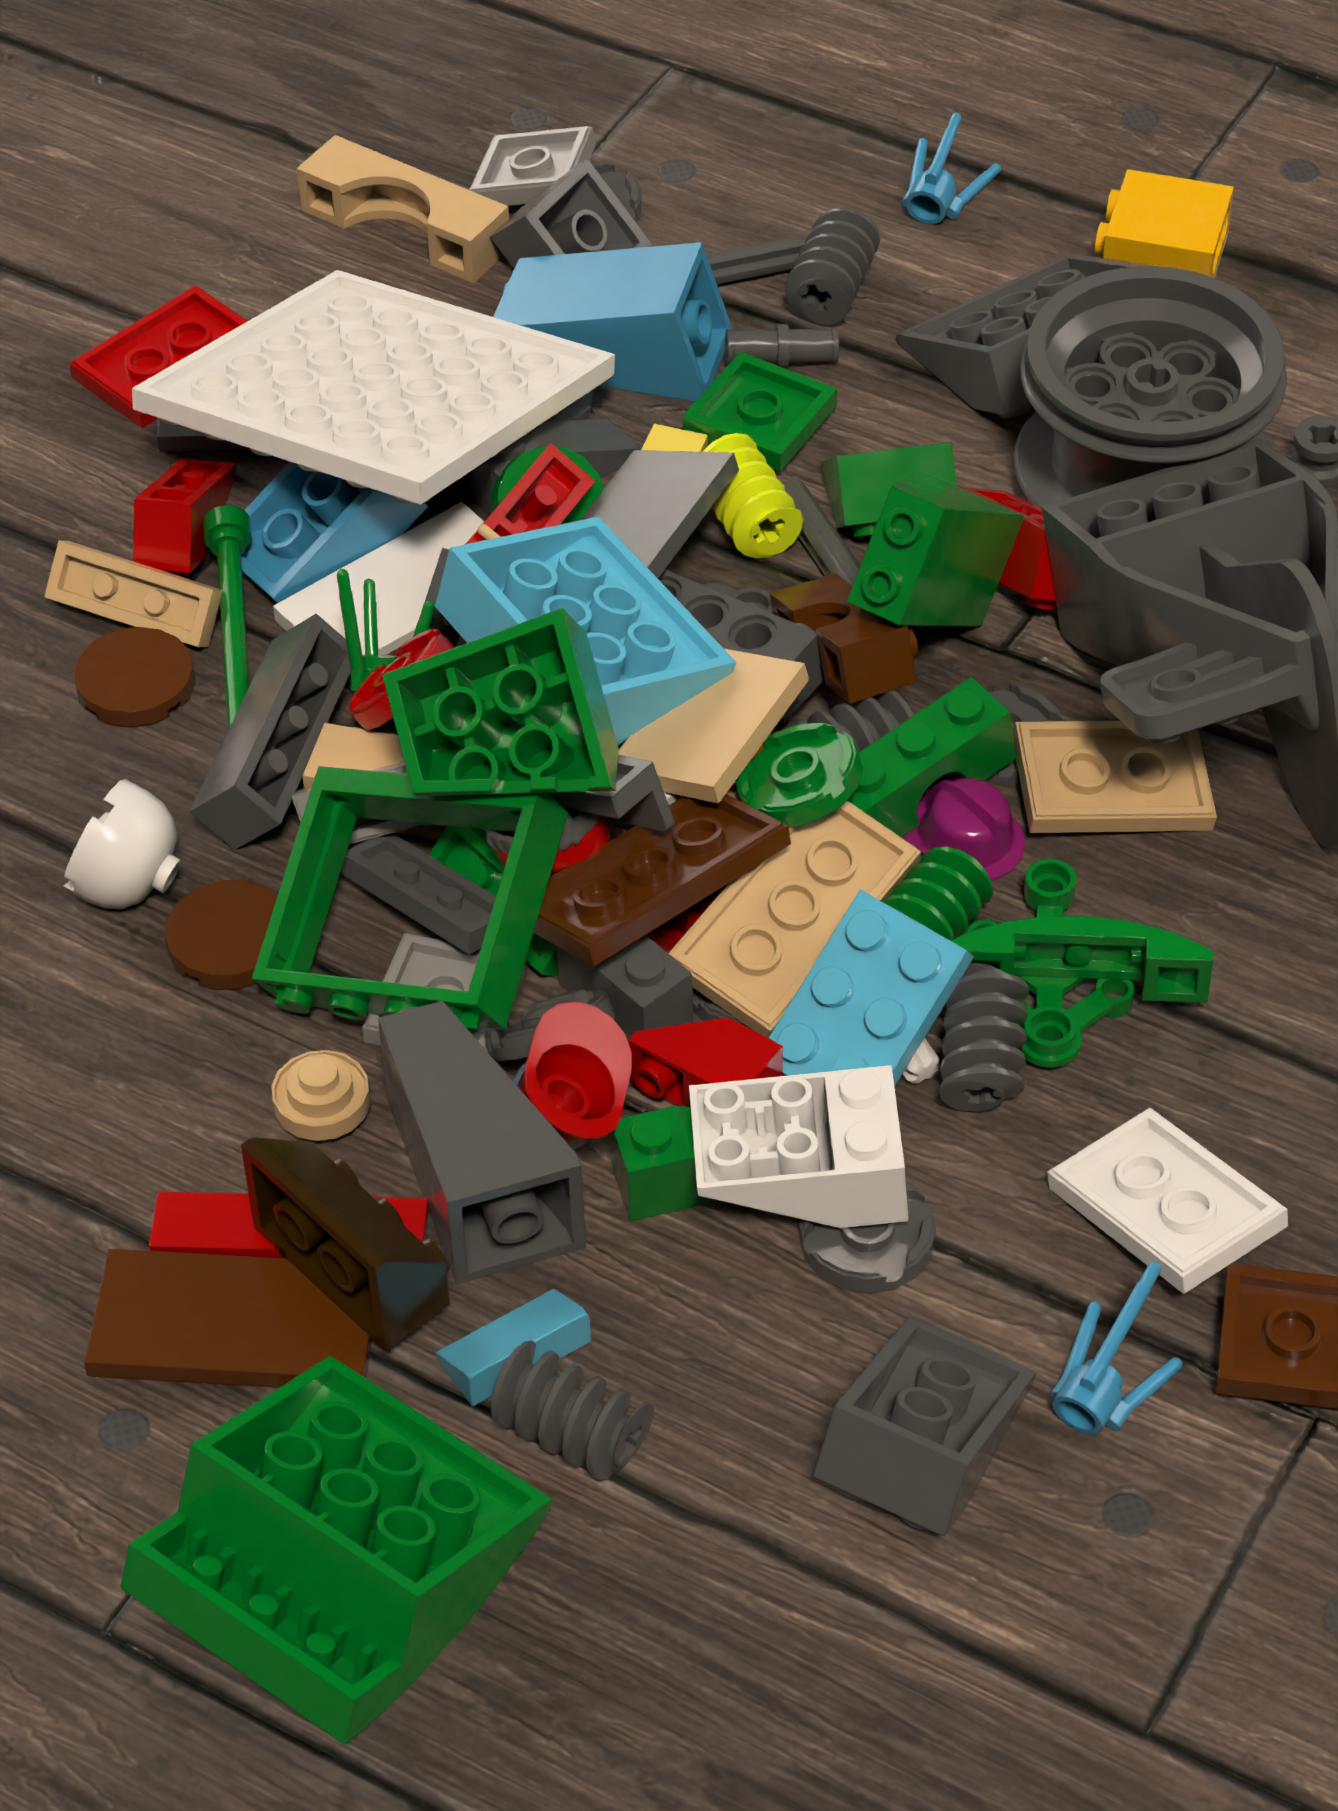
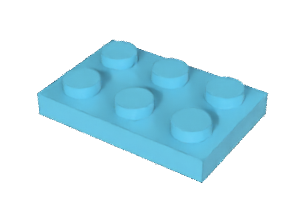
M860 889L769 1036V1039L783 1046V1074L788 1076L892 1065L895 1087L974 956L964 948Z

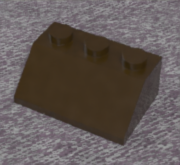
M251 1137L241 1144L254 1229L382 1349L388 1351L450 1304L447 1282L449 1264L442 1251L430 1239L423 1238L420 1241L409 1231L390 1202L381 1197L375 1200L360 1186L352 1169L342 1159L334 1158L331 1160L313 1142Z

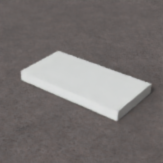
M463 502L456 504L341 568L347 570L349 574L362 655H365L364 581L372 579L375 582L378 655H387L413 638L442 548L450 549L451 547L464 545L478 529V526L484 522ZM338 570L273 606L275 621L285 631H288L317 613L346 639L337 582ZM351 672L345 684L351 681Z

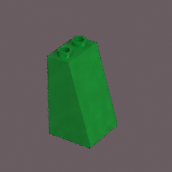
M918 471L891 486L847 602L898 625L982 626L1025 515L930 474Z

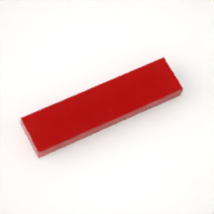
M158 1191L149 1242L150 1251L285 1258L254 1229L249 1194ZM381 1197L393 1205L399 1213L404 1226L420 1241L427 1237L429 1218L428 1198Z

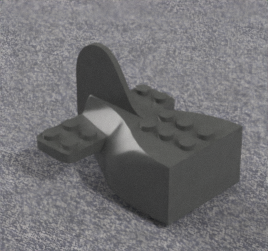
M1259 439L1221 454L1184 462L1041 506L1061 636L1078 649L1118 666L1106 671L1100 678L1105 707L1137 736L1157 744L1176 741L1185 732L1209 724L1223 725L1235 722L1244 713L1261 708L1293 801L1304 824L1322 846L1326 848L1337 847L1338 518L1334 502L1324 486L1312 474Z

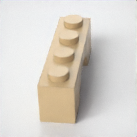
M334 135L297 168L301 211L343 229L374 219H394L413 224L422 229L428 236L430 266L473 284L504 256L490 236L509 219L507 205L337 135Z

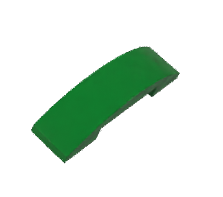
M1087 916L1035 917L987 926L950 940L974 956L970 964L990 965L1014 976L1142 980V1000L1208 1003L1213 968V950L1178 934L1144 924Z

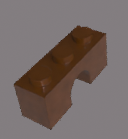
M836 573L770 593L774 615L794 623L805 624L817 633L825 684L849 704L917 682L913 660L918 658L919 648L912 628L909 625L895 624L847 602L852 585Z

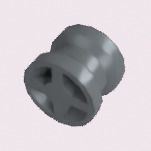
M1314 416L1301 421L1295 429L1293 444L1296 449L1292 453L1291 460L1312 474L1324 488L1337 485L1338 419L1328 416Z

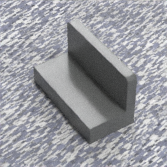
M618 755L616 791L549 793L562 807L606 816L609 820L662 832L667 831L675 823L652 761Z

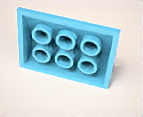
M600 517L460 545L449 549L435 607L467 643L563 608L586 631L618 745L626 741L632 734L734 671L736 661Z

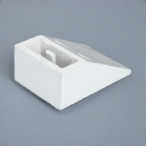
M892 1065L689 1085L698 1196L838 1228L908 1221L905 1165Z

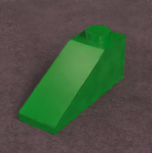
M672 1106L620 1118L617 1128L611 1132L612 1167L630 1222L720 1201L698 1196L691 1107Z

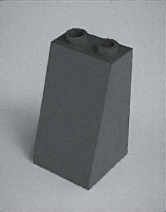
M443 1001L421 1007L406 1008L398 1013L378 1018L388 1104L423 1198H428L429 1214L455 1284H461L586 1248L582 1166L578 1155Z

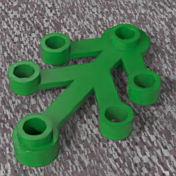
M1057 859L1039 860L1027 869L1024 897L1032 910L1037 913V917L1063 916V912L1073 904L1077 880L1075 871L1070 865ZM989 919L977 920L969 925L966 933L999 923ZM1018 976L1027 982L1029 990L1036 995L1035 1009L1024 1001L1021 1002L1026 1005L1028 1011L1027 1020L1019 1025L1026 1031L1027 1042L1018 1049L1024 1053L1027 1061L1041 1067L1055 1068L1072 1062L1081 1051L1082 1032L1103 1016L1118 1018L1125 1016L1131 1011L1134 999V985L1132 981L1098 979L1093 993L1066 1010L1063 1008V995L1087 978ZM1117 993L1123 997L1111 998L1105 994Z

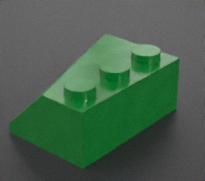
M563 608L382 674L412 792L416 796L616 791L619 748L586 631Z

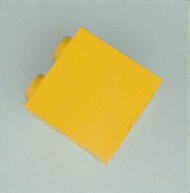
M1127 169L1121 189H1112L1110 192L1106 210V221L1109 223L1100 222L1094 253L1106 259L1183 269L1215 278L1229 232L1234 187Z

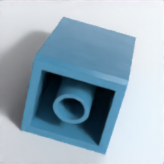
M702 242L519 258L510 280L504 286L503 296L495 314L492 316L615 354L614 375L598 386L695 402L715 379L725 352V330H733Z

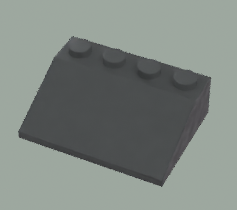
M1069 253L896 334L898 343L973 409L996 413L999 418L1003 419L1017 417L1031 409L1030 402L1023 389L1020 365L1031 324L1042 306L1054 294L1066 286L1090 275L1119 268L1154 265Z

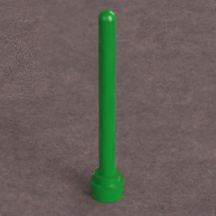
M224 505L215 507L205 514L203 528L205 544L217 556L219 589L223 590L220 610L229 730L250 686L241 555L251 542L250 517L245 510L236 506Z

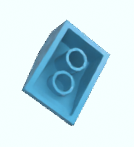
M289 462L245 509L250 517L251 542L241 555L242 572L279 603L399 537L428 506L425 502L421 505L402 503L395 496L371 488L354 487L349 485L344 479L323 472L306 471L301 469L298 464Z

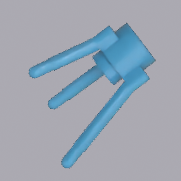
M959 113L952 114L932 164L925 172L923 171L928 141L925 138H921L918 141L909 187L902 200V205L919 222L936 224L941 222L945 216L953 220L957 219L962 207L1001 171L999 164H993L956 196L954 178L948 171L943 169V166L962 119Z
M1154 1261L1148 1264L1095 1358L1088 1360L1083 1365L1101 1312V1305L1098 1302L1093 1301L1088 1305L1064 1372L1050 1393L1054 1399L1052 1402L1053 1409L1058 1417L1079 1432L1096 1435L1101 1432L1105 1425L1113 1431H1119L1130 1413L1182 1368V1361L1179 1358H1172L1122 1399L1123 1396L1120 1388L1123 1385V1379L1118 1371L1109 1365L1161 1272V1265L1158 1262Z

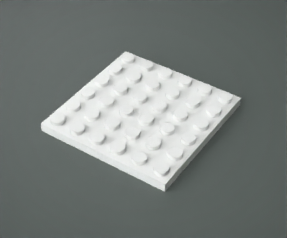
M336 270L132 388L133 410L157 417L162 423L170 425L179 424L203 432L207 438L227 440L248 447L255 454L275 456L296 463L303 470L323 472L344 479L351 486L371 488L395 496L402 503L421 505L612 377L615 368V354Z

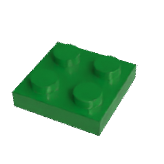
M739 352L683 415V430L708 435L709 444L724 435L733 433L746 434L755 441L757 449L765 456L767 464L781 472L837 407V388Z

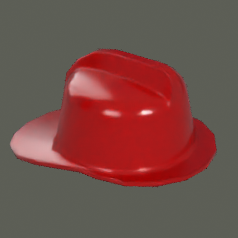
M577 1001L555 1005L545 1012L534 1030L525 1065L524 1077L519 1089L568 1145L581 1143L588 1139L603 1138L617 1128L622 1116L632 1071V1052L625 1033L612 1017L593 1005Z

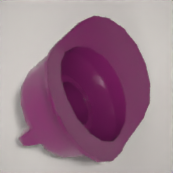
M938 778L926 789L917 807L919 826L901 837L920 850L923 855L934 847L947 846L959 849L974 857L986 870L991 881L1011 873L1022 860L1025 847L1022 827L1012 816L1008 800L997 787L987 781L975 778L956 780Z

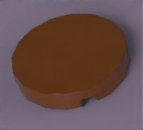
M132 627L115 630L92 641L79 654L73 670L79 703L85 710L88 707L96 712L97 719L110 725L135 727L156 723L168 717V709L176 706L179 701L182 707L190 698L195 684L190 650L178 637L153 628Z
M219 880L197 887L181 898L167 917L165 928L167 953L175 970L185 978L186 972L189 976L197 978L199 985L211 989H240L257 983L252 979L278 895L267 886L251 881Z

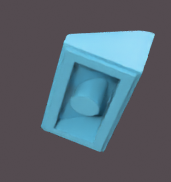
M553 1288L435 1352L436 1359L473 1407L492 1396L497 1377L504 1362L523 1342L533 1340L536 1344L535 1356L532 1362L534 1365L545 1352L550 1350L562 1358L590 1343V1316L582 1306Z

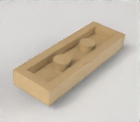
M58 540L44 597L131 626L160 629L178 637L181 642L196 647H209L223 590L71 541Z

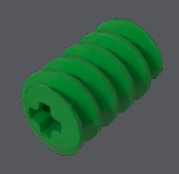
M947 846L934 847L921 857L919 864L907 873L905 880L897 884L891 896L882 902L946 939L952 940L965 932L969 921L977 918L982 909V903L990 902L993 895V887L986 870L974 857L959 849Z

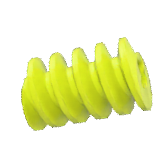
M733 433L713 441L703 452H732L739 467V471L711 507L716 518L723 524L725 532L732 538L733 544L743 555L757 559L769 558L784 552L795 542L801 532L803 525L801 510L795 508L793 498L785 491L783 483L776 478L775 471L767 464L765 456L757 449L755 441L748 435Z

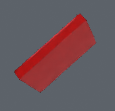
M195 285L69 362L71 377L143 429L156 421L157 417L133 410L132 388L248 321Z

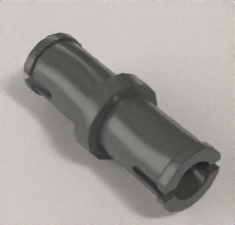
M775 324L774 330L726 329L724 340L726 365H729L739 352H743L766 362L775 363V365L782 368H788L789 362L837 363L839 357L837 327H830V329H789L788 324Z

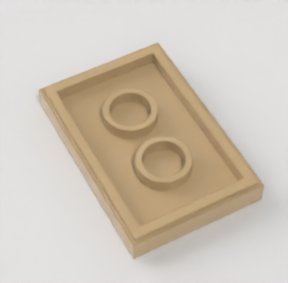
M725 649L736 661L734 671L629 736L619 749L618 755L652 761L665 793L719 803L809 681L805 663Z
M1122 721L1015 722L1013 737L1016 761L1030 833L1213 830L1217 815L1198 728L1185 732L1176 741L1157 744L1137 736Z

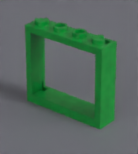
M318 766L252 979L276 997L275 1005L295 1013H309L312 1006L327 1008L333 1014L343 1018L364 1020L366 1013L387 1016L398 1013L406 1008L421 1007L443 1001L471 1034H476L479 1027L505 1030L568 812L549 793L416 796L412 792L408 774ZM357 817L515 832L469 991L309 973Z

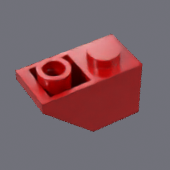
M728 1017L635 1031L628 1039L632 1052V1071L629 1081L636 1084L649 1097L655 1099L662 1098L675 1106L691 1107L689 1085L783 1076V1046Z

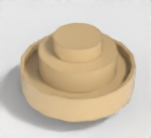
M319 1050L306 1052L294 1057L278 1070L271 1085L276 1118L285 1130L299 1138L313 1141L336 1139L353 1131L365 1119L370 1107L367 1074L359 1062L340 1052Z

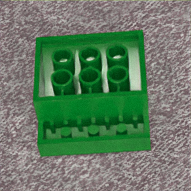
M330 1355L191 1444L178 1511L128 1544L120 1588L345 1745L377 1719L410 1688L477 1613L540 1526L550 1510L552 1498Z

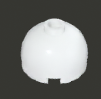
M127 779L120 780L104 798L105 801L114 805L110 813L105 812L100 819L94 816L90 819L72 853L64 875L66 879L70 880L63 885L64 890L102 908L124 909L138 904L153 889L164 893L174 880L182 862L181 859L173 856L178 838L173 816L162 801Z

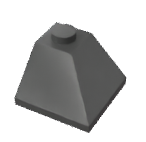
M588 158L581 161L526 203L490 236L513 268H515L519 258L641 248L652 245Z

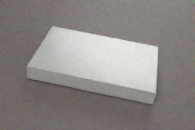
M1148 1108L1047 1171L1050 1190L1147 1266L1150 1262H1158L1161 1265L1159 1275L1183 1294L1288 1227L1287 1208L1152 1108Z

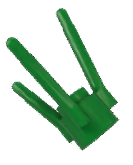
M340 569L337 572V582L351 668L350 690L356 692L362 682L377 666L380 668L384 664L387 667L398 656L378 655L377 602L375 582L372 579H366L363 584L365 655H362L349 574L347 570ZM427 600L424 602L413 637L430 629L435 609L433 601Z

